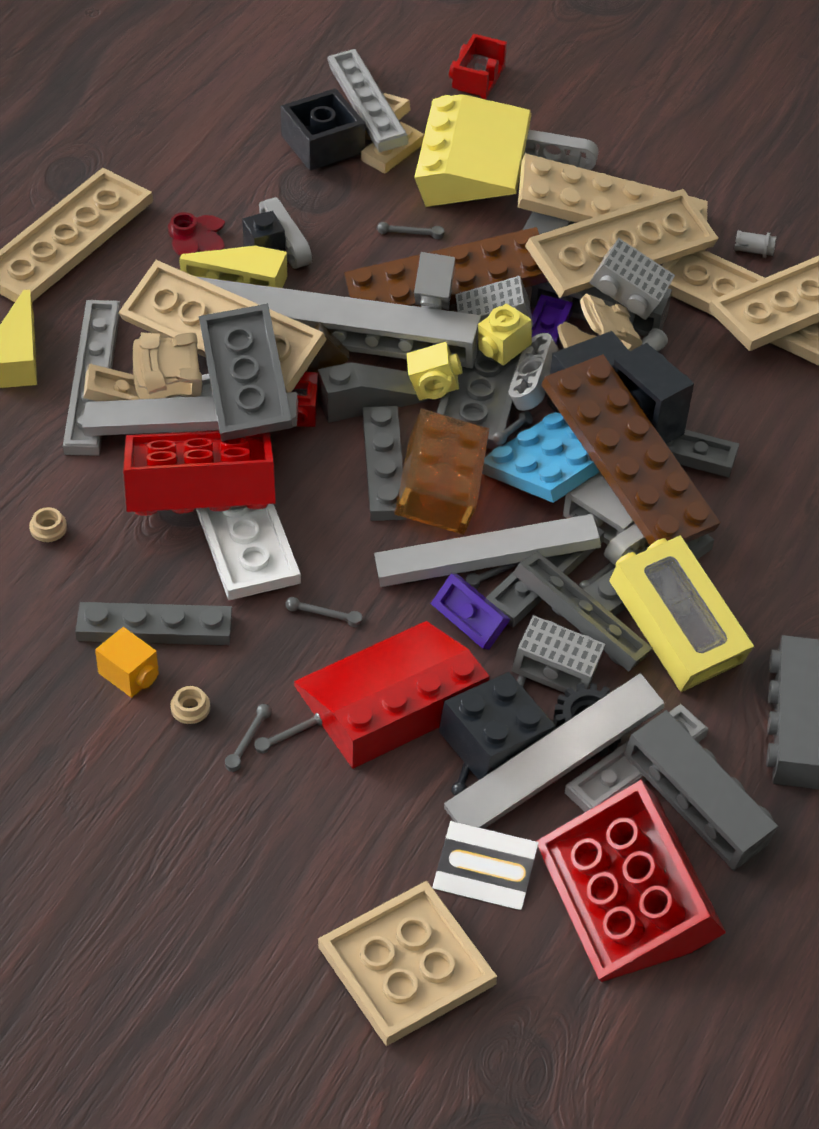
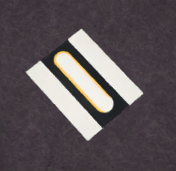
M450 821L432 888L521 910L538 842Z

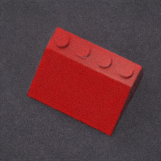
M219 430L126 435L123 473L127 512L148 516L157 513L158 510H172L174 513L184 514L194 511V508L226 511L231 506L263 509L268 504H276L274 461L270 432L221 441Z
M425 621L294 681V687L313 714H319L323 728L353 769L439 728L444 701L489 681L490 676L468 648L428 621Z
M642 780L536 841L585 951L601 982L690 954L726 933L660 801Z

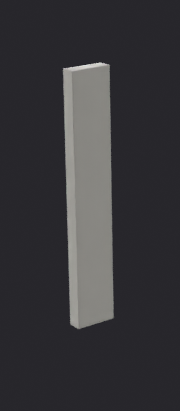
M356 49L329 56L328 63L330 69L353 109L364 120L365 129L378 152L408 145L407 133Z
M86 300L63 441L64 455H100L102 435L84 436L82 429L86 402H95L83 398L85 377L89 364L112 369L120 318L118 312L121 310L120 301Z
M287 392L292 425L297 426V392ZM213 396L86 402L82 429L84 436L219 430Z
M593 514L376 552L374 556L380 587L450 575L451 573L457 574L518 563L537 551L546 558L601 548Z
M639 673L445 802L444 808L454 822L485 829L664 709L665 703L643 675Z

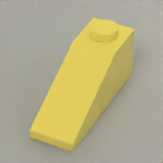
M260 246L181 254L179 258L180 270L196 277L283 288L287 279V252Z
M30 289L22 291L0 324V388L37 385L34 312Z

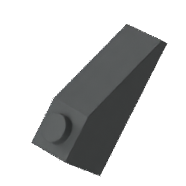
M352 362L318 369V400L328 423L362 416L363 407L398 406L399 408L427 401V399L419 401L407 371Z

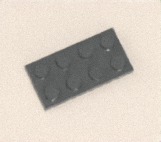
M268 303L199 316L221 441L293 428Z
M478 350L473 368L462 367L463 373L458 375L459 389L448 392L445 396L441 397L432 426L431 439L491 450L502 446L495 444L493 435L497 431L503 432L507 429L514 404L509 395V388L521 353L503 366Z

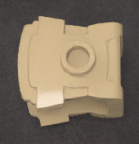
M585 294L581 298L580 304L583 314L594 332L602 335L613 331L629 351L642 345L639 334L634 330L629 319L630 314L626 307L617 303L610 307L605 304L603 299L589 294ZM567 322L557 327L564 349L597 337L584 333L578 327Z
M141 332V337L134 340L133 375L139 399L170 398L179 395L183 397H196L202 394L203 381L202 374L199 371L197 334L182 333L175 335V338L160 337V334Z

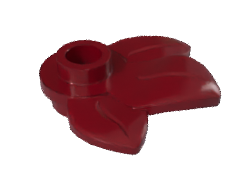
M187 212L175 214L168 224V234L173 238V250L181 256V254L225 249L223 240L216 233L224 227L225 221L211 215H203L196 218L193 214Z

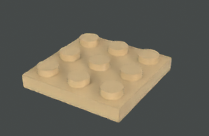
M428 881L415 886L318 938L319 949L386 1046L495 986L497 982L495 972Z

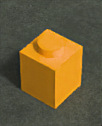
M124 627L95 649L98 673L131 698L141 689L151 686L159 675L157 651Z

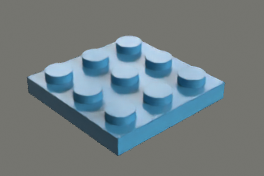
M557 412L545 416L541 422L528 430L520 432L516 438L503 446L495 448L491 454L479 461L482 474L552 503L600 472L561 413Z

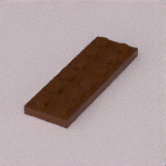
M534 227L427 252L455 257V274L450 305L457 303L456 294L517 276L521 277L524 287L549 282L525 247L530 237L539 235L538 228ZM420 254L344 272L350 298L421 307V305L415 304L414 296Z
M604 354L544 377L541 384L649 545L662 538L668 541L680 535L685 543H688L718 528L721 522Z

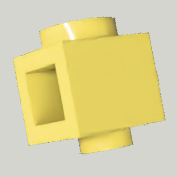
M507 303L494 308L490 312V316L478 324V349L485 356L494 359L503 366L532 344V319Z
M447 342L407 353L408 376L419 401L427 398L438 399L445 396L448 392L459 389L458 375L463 373L461 362L457 353L451 354Z

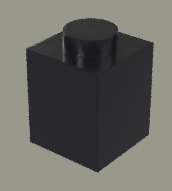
M273 210L242 218L243 247L260 246L285 251V230Z

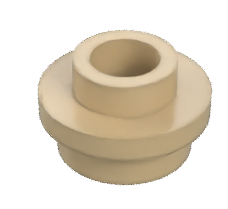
M46 507L39 509L34 513L30 521V533L35 539L42 542L56 541L66 533V519L55 508Z
M186 686L179 689L171 700V713L181 723H198L204 720L210 712L208 696L195 686Z

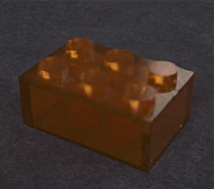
M421 408L409 437L394 515L464 535L477 508L489 428Z

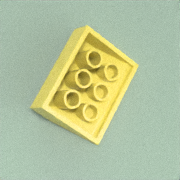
M464 94L444 95L433 99L414 177L425 207L517 194L521 163L524 157L531 120L530 110Z

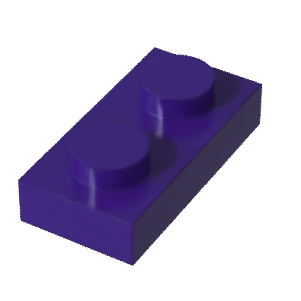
M541 295L532 314V337L541 333H548L552 336L556 346H558L560 338L557 327L564 322L568 323L573 310V302Z
M450 574L430 603L482 649L490 650L510 621L508 616L458 574Z

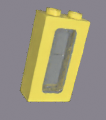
M681 535L668 541L665 538L657 540L646 551L637 555L634 552L628 553L616 562V568L609 582L680 692L744 663L754 645Z

